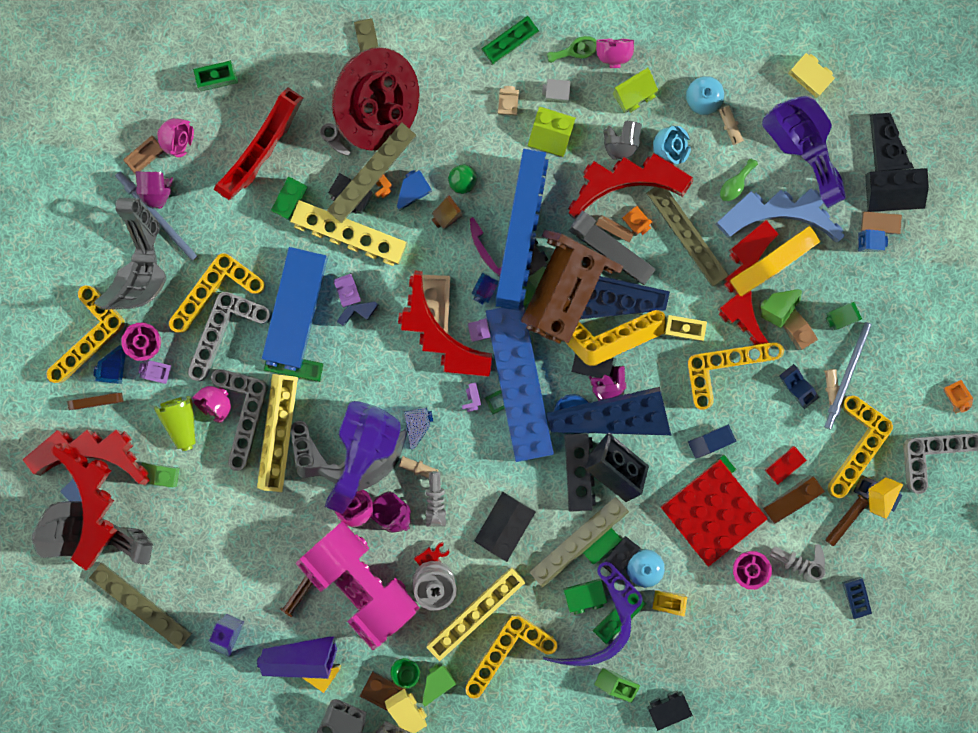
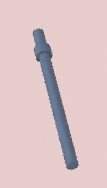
M121 171L118 172L115 177L122 183L124 190L134 198L140 199L134 182H130ZM146 206L157 219L161 228L190 260L194 261L198 257L154 207Z
M864 322L833 405L829 407V415L824 426L826 429H832L836 416L838 417L840 414L841 403L872 326L868 322Z

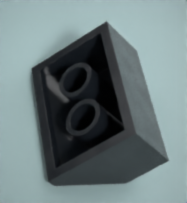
M928 168L873 171L865 174L868 212L926 208L929 189Z
M607 433L589 455L585 470L623 501L628 502L642 495L649 465L612 434Z
M502 491L474 542L508 562L536 510Z

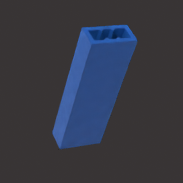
M289 247L262 359L266 360L267 365L277 367L279 363L285 365L284 369L296 371V368L301 369L328 257L326 255Z

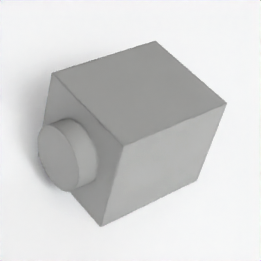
M547 79V84H543L542 96H546L545 101L568 103L571 81Z

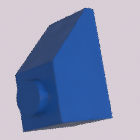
M412 170L405 175L406 178L402 182L397 203L399 211L432 192L420 170L417 172Z
M864 230L858 233V252H882L888 246V237L885 236V231Z

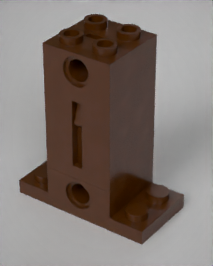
M544 230L541 237L547 239V244L555 247V250L521 322L527 325L526 329L538 333L548 340L559 344L561 341L569 343L603 271L609 274L613 272L621 273L623 266L561 233Z

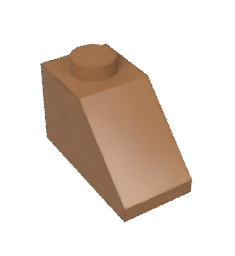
M794 309L783 324V327L797 350H803L817 341L818 338L806 320Z

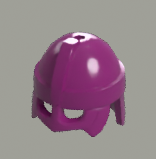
M135 171L136 192L142 203L148 207L163 208L169 195H171L173 177L171 179H164L162 172Z
M615 366L612 379L606 375L602 378H592L589 376L593 393H595L598 400L624 395L625 389H627L625 366Z
M388 491L375 499L370 518L389 533L408 531L410 529L411 510L395 493Z

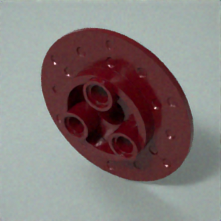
M382 47L363 50L346 63L335 83L332 108L336 125L349 143L364 150L377 151L401 122L410 129L417 114L420 96L418 79L413 67L400 53Z

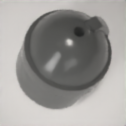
M625 121L621 136H617L611 126L603 130L604 146L608 155L613 160L623 159V157L627 159L639 148L642 124L634 121Z

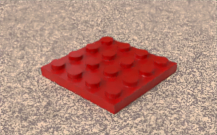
M720 459L660 506L707 567L712 565L767 520L764 513Z

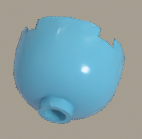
M702 76L690 83L686 91V101L691 110L699 115H709L716 112L724 101L722 84L717 79L709 76Z
M669 126L660 130L653 141L654 153L673 165L685 162L691 151V146H688L687 140H690L689 135L680 126Z
M649 549L639 550L626 566L627 575L635 585L643 588L658 584L665 572L661 556Z

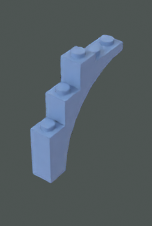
M812 188L804 193L795 203L792 202L793 198L787 191L783 192L780 190L765 204L762 203L763 199L756 192L753 194L751 191L715 224L727 238L751 223L775 218L799 220L810 224L826 233L835 242L840 241L845 236L840 225L834 224L829 219L830 215L828 212L819 208L824 202L821 199L820 193Z

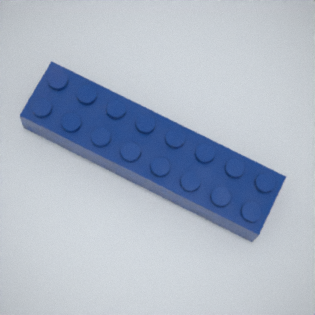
M523 148L498 285L496 307L519 310V305L524 304L526 289H522V287H527L529 270H526V268H530L532 252L529 249L533 250L536 235L532 231L537 230L539 215L536 213H540L542 196H539V194L543 195L546 179L542 176L546 177L549 159H545L546 152Z
M524 304L519 305V310L502 307L486 310L515 461L519 462L554 455L529 330L526 329L527 325L521 322L525 314Z

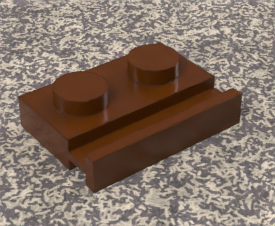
M372 671L359 697L388 711L385 701L403 690V688L398 687L393 681Z

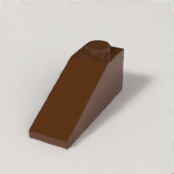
M449 195L432 212L434 218L431 220L437 228L442 227L445 230L460 219L462 213Z
M809 475L763 509L775 524L807 505L825 491L815 477Z

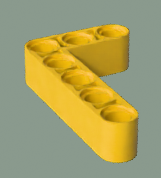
M808 226L766 257L735 276L730 282L738 294L743 296L783 270L821 242L812 227Z
M225 253L219 254L171 317L169 327L177 333L187 331L227 276L253 294H261L265 289V282L232 256ZM223 258H228L230 261L226 268L221 266ZM239 269L245 271V276L242 279H237L236 272ZM212 273L218 275V280L215 283L209 281V276ZM258 280L260 288L253 291L251 284L253 281ZM204 288L207 292L206 296L200 299L198 291ZM189 304L195 306V311L192 314H188L186 311V307ZM178 319H182L183 327L178 330L175 327V322Z
M82 286L78 290V297L100 322L47 370V378L50 382L63 383L124 327V319L116 310H105L102 314L98 312V307L94 302L102 294L95 287ZM88 289H90L92 291V297L87 300L85 298V292ZM116 317L118 319V325L117 327L112 328L110 322L113 318ZM100 330L104 333V338L101 341L96 338V334ZM86 343L90 346L87 354L82 351V346ZM71 356H73L76 361L75 365L72 367L68 364V359ZM57 369L61 371V377L58 380L54 377V372Z
M654 310L596 337L578 322L569 343L566 344L585 364L597 365L664 334L665 314L662 311Z
M767 343L691 356L688 360V368L695 406L700 410H705L714 403L709 370L777 360L784 354L783 346L779 343ZM772 346L779 348V354L776 357L771 356L769 352ZM752 349H757L760 352L757 360L752 359L750 356ZM733 352H738L741 356L740 361L737 363L731 359ZM714 355L721 357V363L718 366L712 362ZM697 357L702 360L700 368H696L693 364L694 359ZM698 377L705 379L703 387L697 385L696 380ZM701 396L708 398L706 406L700 404L699 399Z
M845 396L841 403V408L868 429L828 485L829 494L837 498L847 495L893 429V424L887 417L857 396ZM849 399H853L855 402L853 409L847 407ZM865 410H868L871 414L867 421L862 416ZM881 421H884L886 429L881 432L878 425ZM869 437L875 439L873 447H869L867 444ZM861 452L864 455V460L858 463L856 455ZM848 468H851L853 471L851 478L845 477V471ZM836 484H840L842 487L839 494L834 493V486Z
M511 615L466 684V694L470 698H478L482 695L518 637L547 655H551L556 651V639L521 615ZM519 619L522 624L519 628H513L511 621ZM529 630H536L538 635L536 638L530 639L527 637V632ZM508 635L511 638V642L509 644H502L500 641L501 637ZM546 640H551L554 643L551 649L543 647V643ZM496 651L500 653L501 657L499 660H492L490 654ZM482 668H488L490 674L483 677L479 671ZM477 684L480 689L478 692L473 693L469 690V686Z

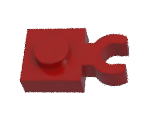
M441 541L436 545L435 550H432L429 546L415 556L414 560L419 566L429 561L441 562L439 557L448 556L450 550L441 552L439 548L444 545V542Z

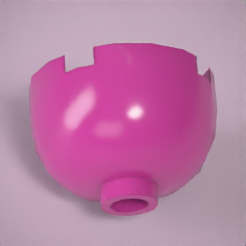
M620 38L621 40L599 39L596 41L597 55L603 63L609 64V68H621V64L627 63L633 56L634 40Z
M171 118L161 125L157 136L159 146L165 153L180 158L187 154L185 152L187 143L191 147L194 138L193 126L189 125L190 121Z
M147 323L130 325L122 336V348L125 354L137 361H147L153 358L161 347V337L158 330Z
M207 386L201 388L192 397L195 400L193 403L206 416L207 413L211 416L213 415L215 417L213 421L217 423H222L230 412L231 404L227 397L228 392L222 387Z
M365 490L357 491L343 514L335 512L340 522L343 521L350 527H358L370 519L373 512V503L368 492Z
M746 551L735 559L732 573L740 586L749 590H757L769 582L772 575V567L765 555L757 551Z

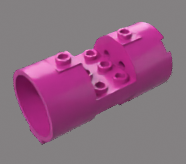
M342 521L295 564L320 592L326 589L332 582L338 586L358 609L347 621L348 624L373 651L385 642L387 637H390L399 630L420 607L408 595L406 586L402 581L394 578L383 587L381 580L369 572L367 564L359 560L370 549L367 546L366 540L357 534L355 535Z

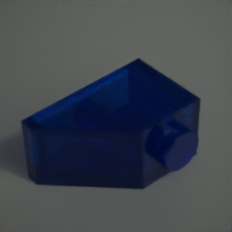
M482 272L471 293L474 296L473 300L481 305L484 302L488 304L499 285V281Z
M122 345L117 346L98 361L93 371V376L96 377L95 381L122 384L126 356Z
M428 407L404 411L411 449L417 447L431 427L430 422H434L432 411H428Z

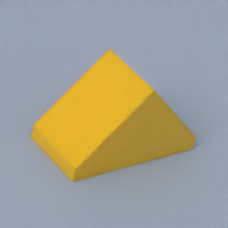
M885 477L869 488V512L887 519L903 484Z
M655 590L652 609L685 616L687 596L680 593Z
M340 664L333 665L328 679H303L324 693L341 669Z

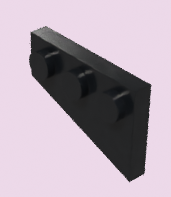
M891 113L871 114L870 125L875 171L914 169L912 162L909 161L906 154L907 150L899 138V131Z

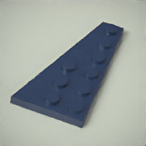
M600 276L580 320L646 313L654 310L665 311L670 291Z
M660 386L546 413L551 432L671 436Z

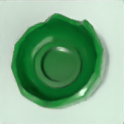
M466 164L455 166L448 176L449 187L459 194H466L472 191L478 181L476 170Z
M402 658L395 661L391 666L390 675L395 685L408 689L415 686L419 681L420 670L414 661Z

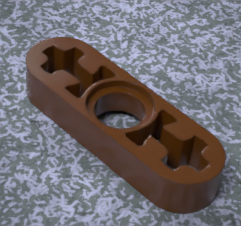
M121 392L67 401L68 411L124 401Z

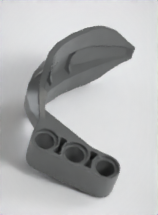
M118 198L116 201V212L124 220L136 249L132 255L131 262L117 272L113 283L107 291L94 302L100 309H132L144 306L159 294L166 282L165 272L157 265L154 248L156 236L159 233V222L138 198Z
M303 421L294 422L291 426V436L298 475L302 478L323 476L336 484L344 471L345 461L341 465H328L309 436L307 424ZM406 429L400 432L392 455L388 458L374 461L362 475L357 491L367 489L378 483L393 470L407 437Z
M82 501L57 502L50 505L44 511L31 538L38 556L41 558L73 556L79 544L83 528ZM114 525L117 532L107 545L115 546L127 554L134 563L149 564L153 543L145 532L136 528H120Z

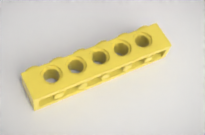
M300 200L290 221L295 224L294 228L298 230H311L312 235L323 238L324 235L329 237V241L334 244L340 245L342 242L347 244V248L352 251L358 252L360 249L366 252V256L376 259L378 256L384 259L383 263L394 266L395 263L399 265L407 242L349 219H345L343 223H340L326 210ZM313 215L317 216V223L309 225L308 218ZM330 222L336 225L333 232L326 231V225ZM348 229L353 230L354 233L351 239L343 237V233ZM369 236L371 238L369 246L361 244L363 237ZM387 243L389 245L387 253L379 252L381 244Z
M272 374L257 483L258 489L275 492L283 491L298 377Z
M513 567L508 569L427 644L426 648L440 662L524 585L525 580Z

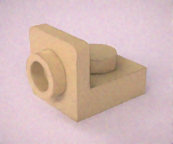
M504 86V89L500 88L498 114L517 116L519 90H515V87Z

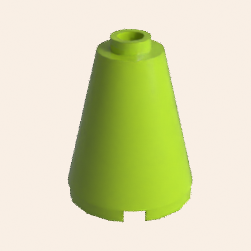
M186 396L187 400L183 401L181 397L168 400L160 404L161 408L154 407L157 416L176 448L182 451L192 449V445L196 443L193 400L191 396Z

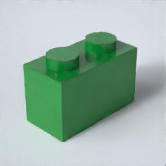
M231 60L193 69L197 88L201 92L238 83L235 67Z
M288 176L271 211L291 221L299 200L301 201L308 187Z
M601 579L563 588L569 612H574V615L585 612L586 608L592 607L593 610L604 607L603 604L607 603Z

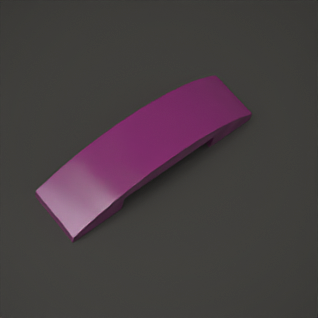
M474 217L470 218V230L474 245L485 264L500 277L502 267L498 269L478 239L484 232Z

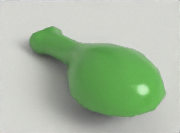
M590 36L579 37L565 50L548 52V62L552 63L557 59L568 56L579 59L588 58L595 54L597 40Z
M752 158L749 159L739 174L728 179L723 184L720 190V198L723 201L734 200L742 193L745 178L758 165V161Z

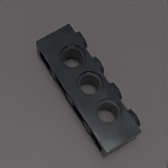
M588 433L564 434L568 511H592V506H596L595 494H591V487H595L594 476L590 475L587 470H585L586 473L583 477L575 475L576 468H586L589 449L593 448L592 437H588ZM578 447L584 449L585 453L582 458L574 456V450ZM579 486H584L587 490L586 494L582 497L576 494V489Z

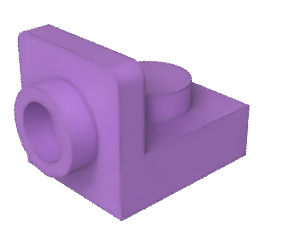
M352 274L334 279L343 308L361 301Z
M486 318L468 323L472 342L490 338Z
M151 360L143 361L139 366L140 378L166 384L171 365Z
M476 383L468 384L469 388L466 389L468 400L472 399L473 402L462 405V409H467V412L478 410V406L481 405Z

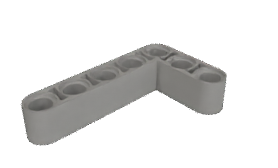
M229 292L220 293L188 370L189 377L195 381L206 379L232 313L257 323L266 324L272 318L270 309ZM225 296H230L231 303L228 306H224L222 303V299ZM243 303L249 305V310L246 313L240 311V306ZM260 310L267 312L266 319L259 320L258 312ZM221 313L224 316V321L221 324H217L215 317ZM212 331L217 334V339L214 342L208 339V335ZM204 349L210 352L207 360L201 357V352ZM197 367L203 370V374L199 378L194 375V370Z
M978 433L908 438L903 446L907 489L916 494H922L927 490L926 455L978 451ZM970 437H973L975 440L973 447L968 445ZM952 438L956 441V446L953 449L949 447V441ZM932 440H935L937 443V447L934 450H931L929 446ZM914 441L918 445L915 452L910 449V445ZM914 461L919 462V468L916 471L912 469ZM916 480H919L921 483V487L918 490H915L913 487V483Z

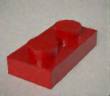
M792 446L766 468L765 472L776 485H779L807 460L795 446Z

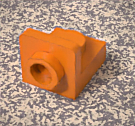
M383 175L376 183L378 187L383 186V188L375 193L377 198H385L392 192L390 190L393 187L392 184Z
M635 206L622 217L623 221L636 236L639 233L643 236L651 229L649 225L652 221L644 215L638 206Z
M962 380L944 388L945 394L954 406L953 411L955 414L960 411L961 413L966 412L973 405V397Z

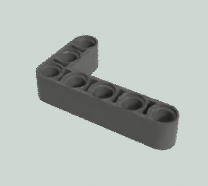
M581 211L570 226L569 231L599 254L622 265V270L636 281L638 279L639 283L645 285L656 269L596 226V220L592 216Z
M218 369L211 375L214 385L246 394L228 459L229 467L234 471H239L248 464L268 386L264 380ZM221 372L226 376L223 383L217 381V375ZM239 377L244 380L242 388H238L235 385V381ZM257 382L263 386V390L260 393L254 391V385ZM251 401H255L258 405L255 412L249 409ZM247 419L253 423L251 430L244 428V422ZM241 438H245L248 442L245 449L239 446ZM235 457L242 459L243 464L241 467L234 465Z

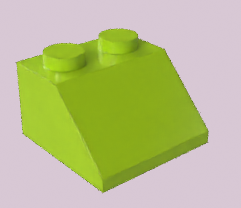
M647 67L615 87L612 94L624 113L627 111L632 113L640 108L639 104L643 101L648 103L655 99L658 88L651 71Z
M539 106L527 146L564 157L576 118Z

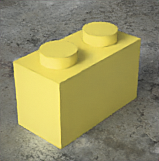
M805 53L788 74L817 98L835 78L832 76L833 73L827 67L823 68L818 64L819 61L815 56Z
M668 315L663 335L704 341L707 322Z
M403 689L385 701L387 710L400 728L411 733H417L427 726L425 720L427 715L422 707L418 708L416 706L417 701L412 693L408 694Z

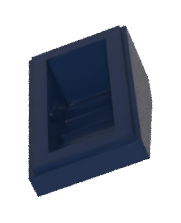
M858 577L842 582L853 619L872 614L863 578ZM859 585V589L853 591L850 590L851 587ZM861 592L862 596L852 598V595ZM863 599L864 603L854 605V602ZM866 607V610L856 613V609Z

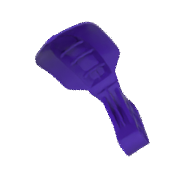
M810 96L796 97L775 105L763 118V128L784 153L801 155L813 167L821 199L827 208L846 199L841 175L829 158L826 140L831 131L832 124L822 107Z
M360 401L349 403L339 429V437L347 449L345 467L327 498L326 508L343 514L352 502L357 492L359 481L374 461L385 459L392 455L401 430L400 422L393 415L368 403Z
M603 562L599 564L597 574L607 584L622 623L617 637L603 650L591 655L558 659L543 656L544 660L568 666H589L611 659L627 644L631 633V614L642 603V596L611 563ZM602 566H610L611 574L609 576L601 574ZM618 579H622L625 583V587L622 590H616L614 587V582ZM632 593L638 596L636 604L628 602V596Z

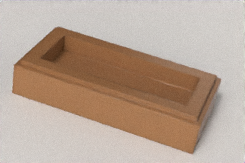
M152 135L125 157L123 161L136 175L135 171H142L164 151Z
M862 212L861 231L879 230L889 234H900L902 215Z
M600 215L596 223L597 226L629 243L634 235L633 231L603 215Z

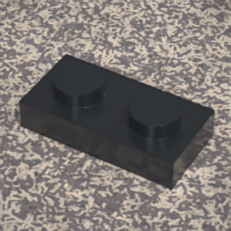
M624 536L604 562L611 563L621 573L630 559L639 551L640 547L627 536ZM608 565L602 566V567H604L607 571H609V572L611 573V568H610V566H608Z

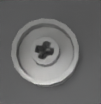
M439 561L423 563L416 569L412 584L414 596L421 607L433 611L448 607L456 596V584L452 570L446 564Z

